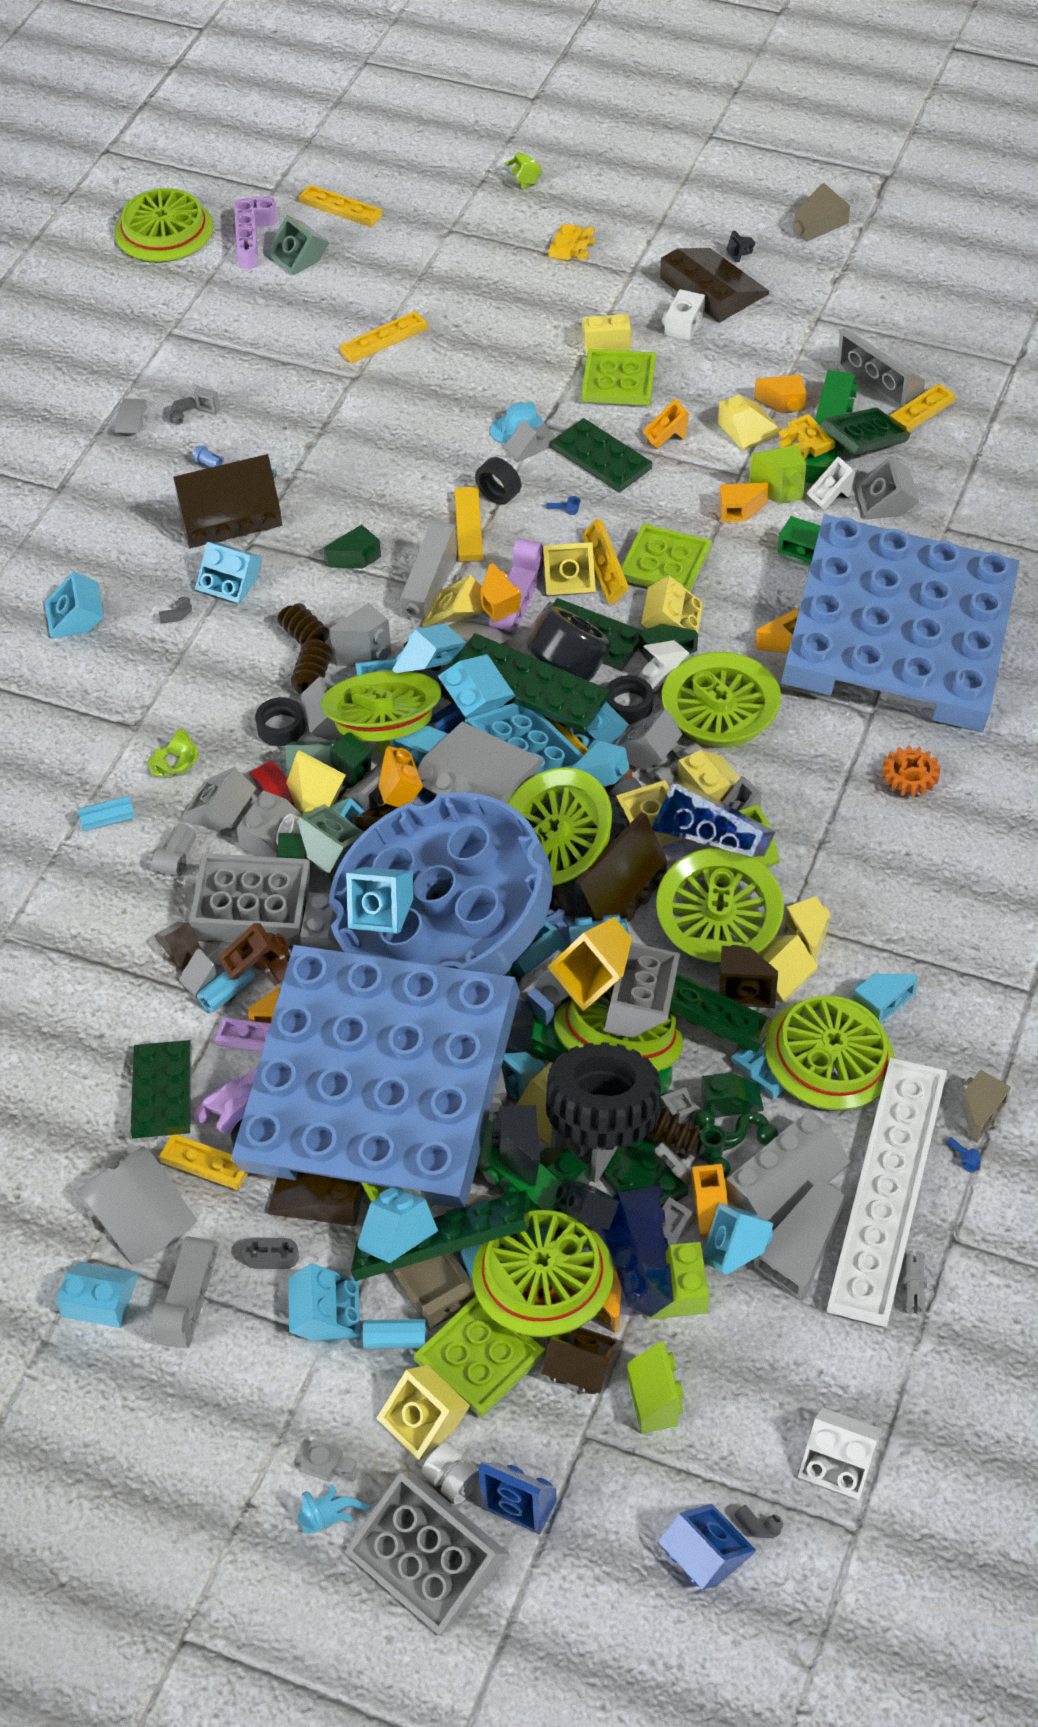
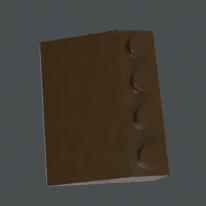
M677 248L661 257L660 279L677 292L681 289L705 295V313L718 323L769 295L768 289L711 248Z
M268 454L173 476L182 528L189 549L206 545L207 542H219L283 526Z
M641 812L575 881V918L592 917V921L603 920V916L620 915V919L627 918L628 923L633 919L636 910L642 904H647L652 893L660 886L664 875L667 873V859L644 812Z
M298 1172L296 1180L277 1177L268 1214L356 1226L364 1187L361 1182Z

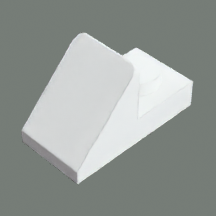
M837 457L806 494L826 510L841 492L847 497L850 496L855 471L840 457Z
M674 640L643 646L654 658L644 667L638 677L645 679L655 692L664 683L669 673L678 667L689 654L687 650Z

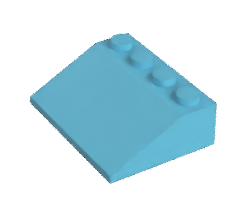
M516 703L465 720V723L544 759L536 775L554 768H572L584 756L544 716Z

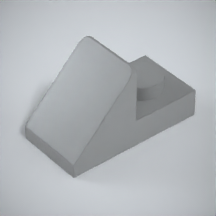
M523 420L506 443L505 450L518 463L550 448L551 441L556 436L544 424L533 429Z
M224 946L208 956L200 949H197L180 976V982L195 998H197L198 992L225 971L218 959V956L226 949Z

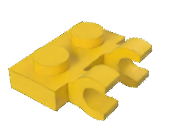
M562 224L548 250L549 257L570 260L573 256L579 259H587L589 251L584 250H586L587 246L594 245L596 238L589 236H593L595 229L586 227L583 230L582 226Z
M809 414L788 422V428L778 432L782 440L778 441L781 447L791 446L796 439L799 440L794 445L797 444L804 459L810 453L816 457L835 448V441L827 435L826 431Z

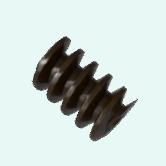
M302 603L287 606L278 614L277 620L279 625L301 646L304 642L312 639L326 642L330 635L328 627L324 626L315 615H312L311 611L306 609Z
M316 639L308 640L302 644L290 679L292 687L298 693L302 694L319 676L325 678L331 660L330 656L332 655V649L328 644Z
M666 1106L659 1111L658 1120L651 1131L655 1132L653 1141L657 1143L661 1138H665L664 1144L667 1147L674 1143V1153L677 1155L684 1149V1160H686L700 1136V1125L696 1124L693 1128L689 1129L690 1119L686 1118L683 1122L679 1123L680 1113L676 1112L671 1117H668L670 1108Z

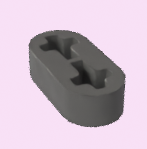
M250 1238L244 1242L241 1248L243 1262L249 1268L290 1269L299 1260L298 1246L295 1241L289 1238ZM254 1249L260 1250L257 1257H251ZM288 1249L290 1253L287 1254L286 1258H282L281 1254H283L284 1250Z

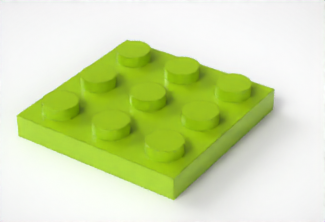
M588 348L581 402L651 406L656 352Z
M642 524L621 569L626 581L629 583L650 587L670 575L691 593L712 548V540Z
M475 1296L414 1354V1360L420 1366L429 1365L470 1405L469 1408L482 1419L546 1355V1349L530 1336L513 1332L498 1324L485 1312Z

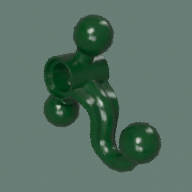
M707 1108L696 1110L692 1116L693 1125H700L701 1131L697 1145L698 1157L702 1161L709 1163L708 1165L722 1164L724 1179L729 1176L731 1167L728 1160L722 1157L723 1151L736 1147L745 1139L748 1124L755 1123L759 1126L756 1137L763 1146H766L779 1135L776 1126L770 1124L768 1119L758 1112L743 1113L736 1122L735 1132H725L721 1127L714 1125L715 1115Z

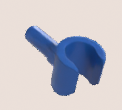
M570 496L567 503H546V508L566 510L569 515H575L579 510L581 500L577 496Z
M950 1137L947 1143L963 1156L960 1162L962 1167L968 1172H975L980 1165L979 1151L976 1149L968 1150Z

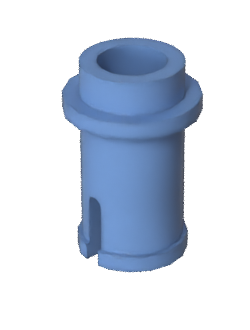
M204 445L197 446L193 451L192 457L196 463H204L209 467L223 465L224 463L222 456L209 451Z

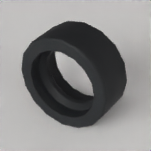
M491 457L476 470L475 480L479 490L486 498L496 504H507L521 490V479L517 471L504 459ZM493 475L501 481L504 487L498 484Z
M633 675L619 676L606 686L610 690V697L606 702L628 724H633L651 714L653 690L645 679ZM624 693H634L641 696L644 700L634 706H624L617 703L614 699Z
M285 697L272 698L262 703L256 711L255 721L258 736L265 743L273 746H285L292 741L299 740L304 734V713L297 701ZM278 715H288L295 718L291 725L284 728H271L265 724L270 718Z

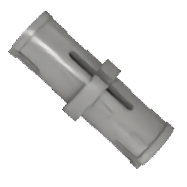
M913 1251L905 1253L906 1276L903 1278V1286L906 1288V1311L910 1314H914L915 1302L917 1303V1314H922L926 1311L924 1289L927 1288V1277L924 1276L925 1255L921 1251H916V1262H913Z

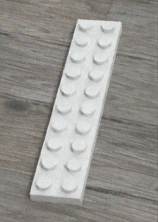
M894 1058L889 1060L827 1306L828 1313L883 1327L888 1326L944 1088L946 1070Z

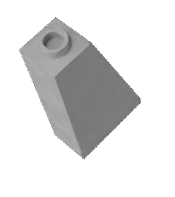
M431 520L401 595L402 615L424 620L437 594L442 590L457 562L456 530L454 524Z
M819 1179L773 1231L772 1240L766 1246L765 1252L754 1259V1268L801 1301L808 1294L842 1212L844 1194L841 1193L840 1189L833 1184H828Z

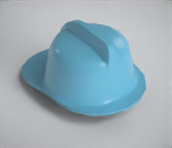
M533 402L514 403L509 406L505 416L492 424L490 435L497 442L507 443L523 420L533 429L543 425V420L537 414Z

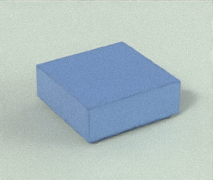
M534 988L528 992L527 1002L532 1009L533 1015L548 1027L554 1022V1005L537 989Z

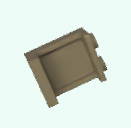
M452 1253L392 1270V1276L422 1319H426V1326L429 1330L455 1316L476 1296L473 1279L469 1278Z

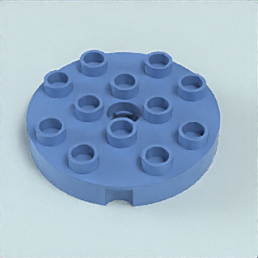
M451 792L437 794L432 802L423 806H416L410 802L375 822L354 842L338 866L330 889L328 903L337 915V919L331 925V928L339 946L346 953L505 975L510 970L512 963L526 950L545 924L553 886L550 863L530 823L520 812L501 800L477 793ZM362 867L413 871V901L400 933L348 929L346 873ZM434 892L446 894L439 899L428 900Z

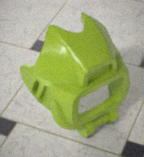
M178 729L169 745L162 749H155L154 755L147 761V765L155 776L173 778L175 775L183 776L190 771L196 762L199 751L190 740L187 731ZM168 754L180 757L174 768H171L168 762L164 760Z

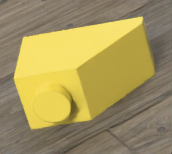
M817 896L787 906L785 924L792 935L800 937L816 961L827 934L830 913L826 905H822Z

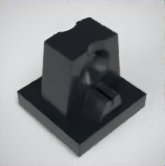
M732 231L726 250L735 262H740L742 255L752 254L756 242L752 237H742L737 231Z

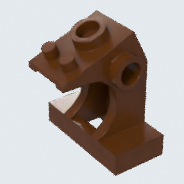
M253 923L218 956V959L230 979H238L253 965L257 970L264 969L273 985L276 986L284 979L290 954L287 947L288 942L282 935L266 932L261 923Z

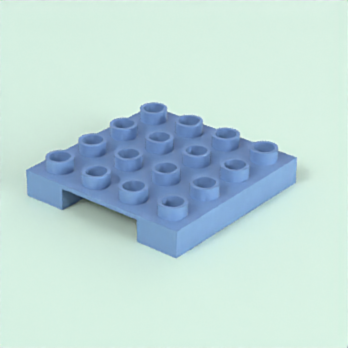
M824 514L781 684L831 695L835 680L933 703L935 704L932 720L983 732L990 715L1020 560L1004 557L995 552L987 553L957 546L949 541H936L907 534L898 529H885L868 525L847 517L839 518Z
M294 945L233 1149L232 1161L240 1171L290 1180H296L297 1173L304 1172L398 1188L425 1199L426 1203L460 1209L466 1208L520 994L515 977Z

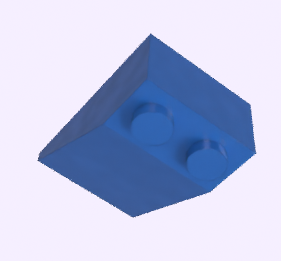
M481 1463L478 1471L482 1509L540 1535L557 1502L556 1488L546 1479L540 1477L534 1479L525 1475L520 1468L514 1465L505 1466L500 1463Z

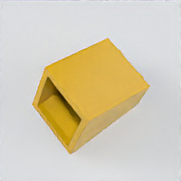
M613 917L584 932L547 968L584 1012L623 977L632 938L618 920Z

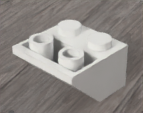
M822 1407L815 1418L798 1478L859 1500L883 1429Z

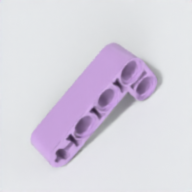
M272 197L243 198L235 202L236 247L239 265L243 269H253L258 265L257 227L272 226L278 220L276 202Z
M517 538L513 548V567L509 573L508 580L513 586L516 585L521 592L520 611L497 622H494L490 617L489 627L511 634L516 633L543 573L542 543Z

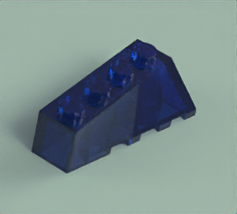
M687 782L672 783L652 825L655 832L696 841L697 843L719 847L720 849L751 857L765 856L776 833Z
M660 1186L616 1193L612 1197L618 1200L619 1203L610 1229L602 1228L628 1307L649 1317H652L674 1301L670 1264L666 1263V1250L669 1248L668 1239L663 1234L662 1223L666 1222L665 1211L661 1209L660 1199L663 1198V1189Z

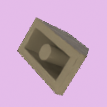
M982 1070L974 1078L969 1077L962 1088V1092L965 1093L962 1106L971 1138L975 1142L980 1140L1007 1104L1011 1089L1007 1084Z

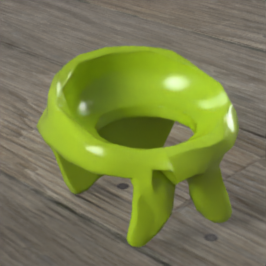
M521 152L516 153L513 159L504 163L505 166H511L516 163L512 168V175L518 172L516 180L521 182L522 189L536 184L538 178L542 175V169L536 161Z

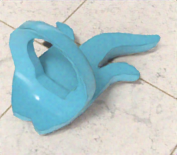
M331 1484L328 1494L316 1500L308 1491L302 1493L303 1504L297 1521L303 1526V1533H317L340 1521L352 1523V1518L348 1513L340 1512L348 1508L369 1510L371 1506L348 1496L335 1499L336 1489Z

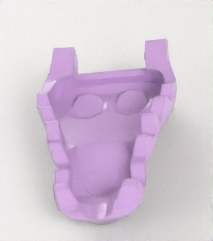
M258 1066L241 1078L227 1082L223 1087L206 1096L194 1113V1120L205 1124L209 1121L212 1113L221 1116L217 1123V1129L224 1134L231 1133L235 1125L243 1118Z

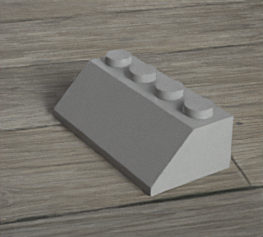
M845 328L840 330L837 357L838 367L847 373H854L857 380L899 408L924 393L925 380L858 335Z
M631 942L624 975L614 985L604 1031L613 1033L616 1036L633 1038L667 1021L680 953Z
M809 1109L726 1179L727 1200L737 1208L750 1211L773 1223L772 1230H774L819 1179L829 1183L847 1168L851 1161L832 1128Z

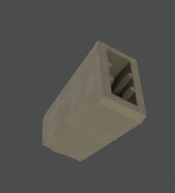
M823 183L795 212L793 231L807 242L849 223L850 205Z

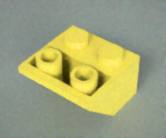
M668 575L648 587L641 624L646 628L666 624L696 630L698 633L703 603L684 588L681 583Z

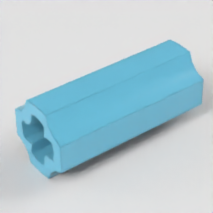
M129 796L77 809L83 831L135 818Z
M249 968L238 979H230L227 972L224 971L198 992L197 998L207 1011L215 1012L255 979V975Z
M426 1319L364 1320V1349L421 1348L426 1344Z

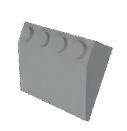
M461 722L423 757L417 771L423 785L422 790L434 797L437 794L467 792L490 796L507 804L514 792L527 780L536 775L544 759Z
M202 853L189 920L196 939L234 942L253 923H261L266 932L282 935L287 940L288 945L301 946L300 934L308 898L310 859Z
M400 1472L345 1550V1553L439 1636H442L486 1588L510 1555L509 1552L418 1475L408 1472Z

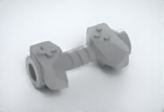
M696 743L686 748L678 745L672 750L677 760L666 768L655 767L654 765L646 769L647 778L654 783L666 780L669 788L674 786V774L678 772V760L703 749Z

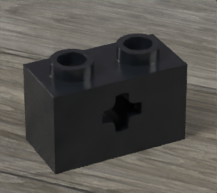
M564 1177L562 1184L556 1190L554 1206L577 1221L609 1230L619 1201L595 1186Z

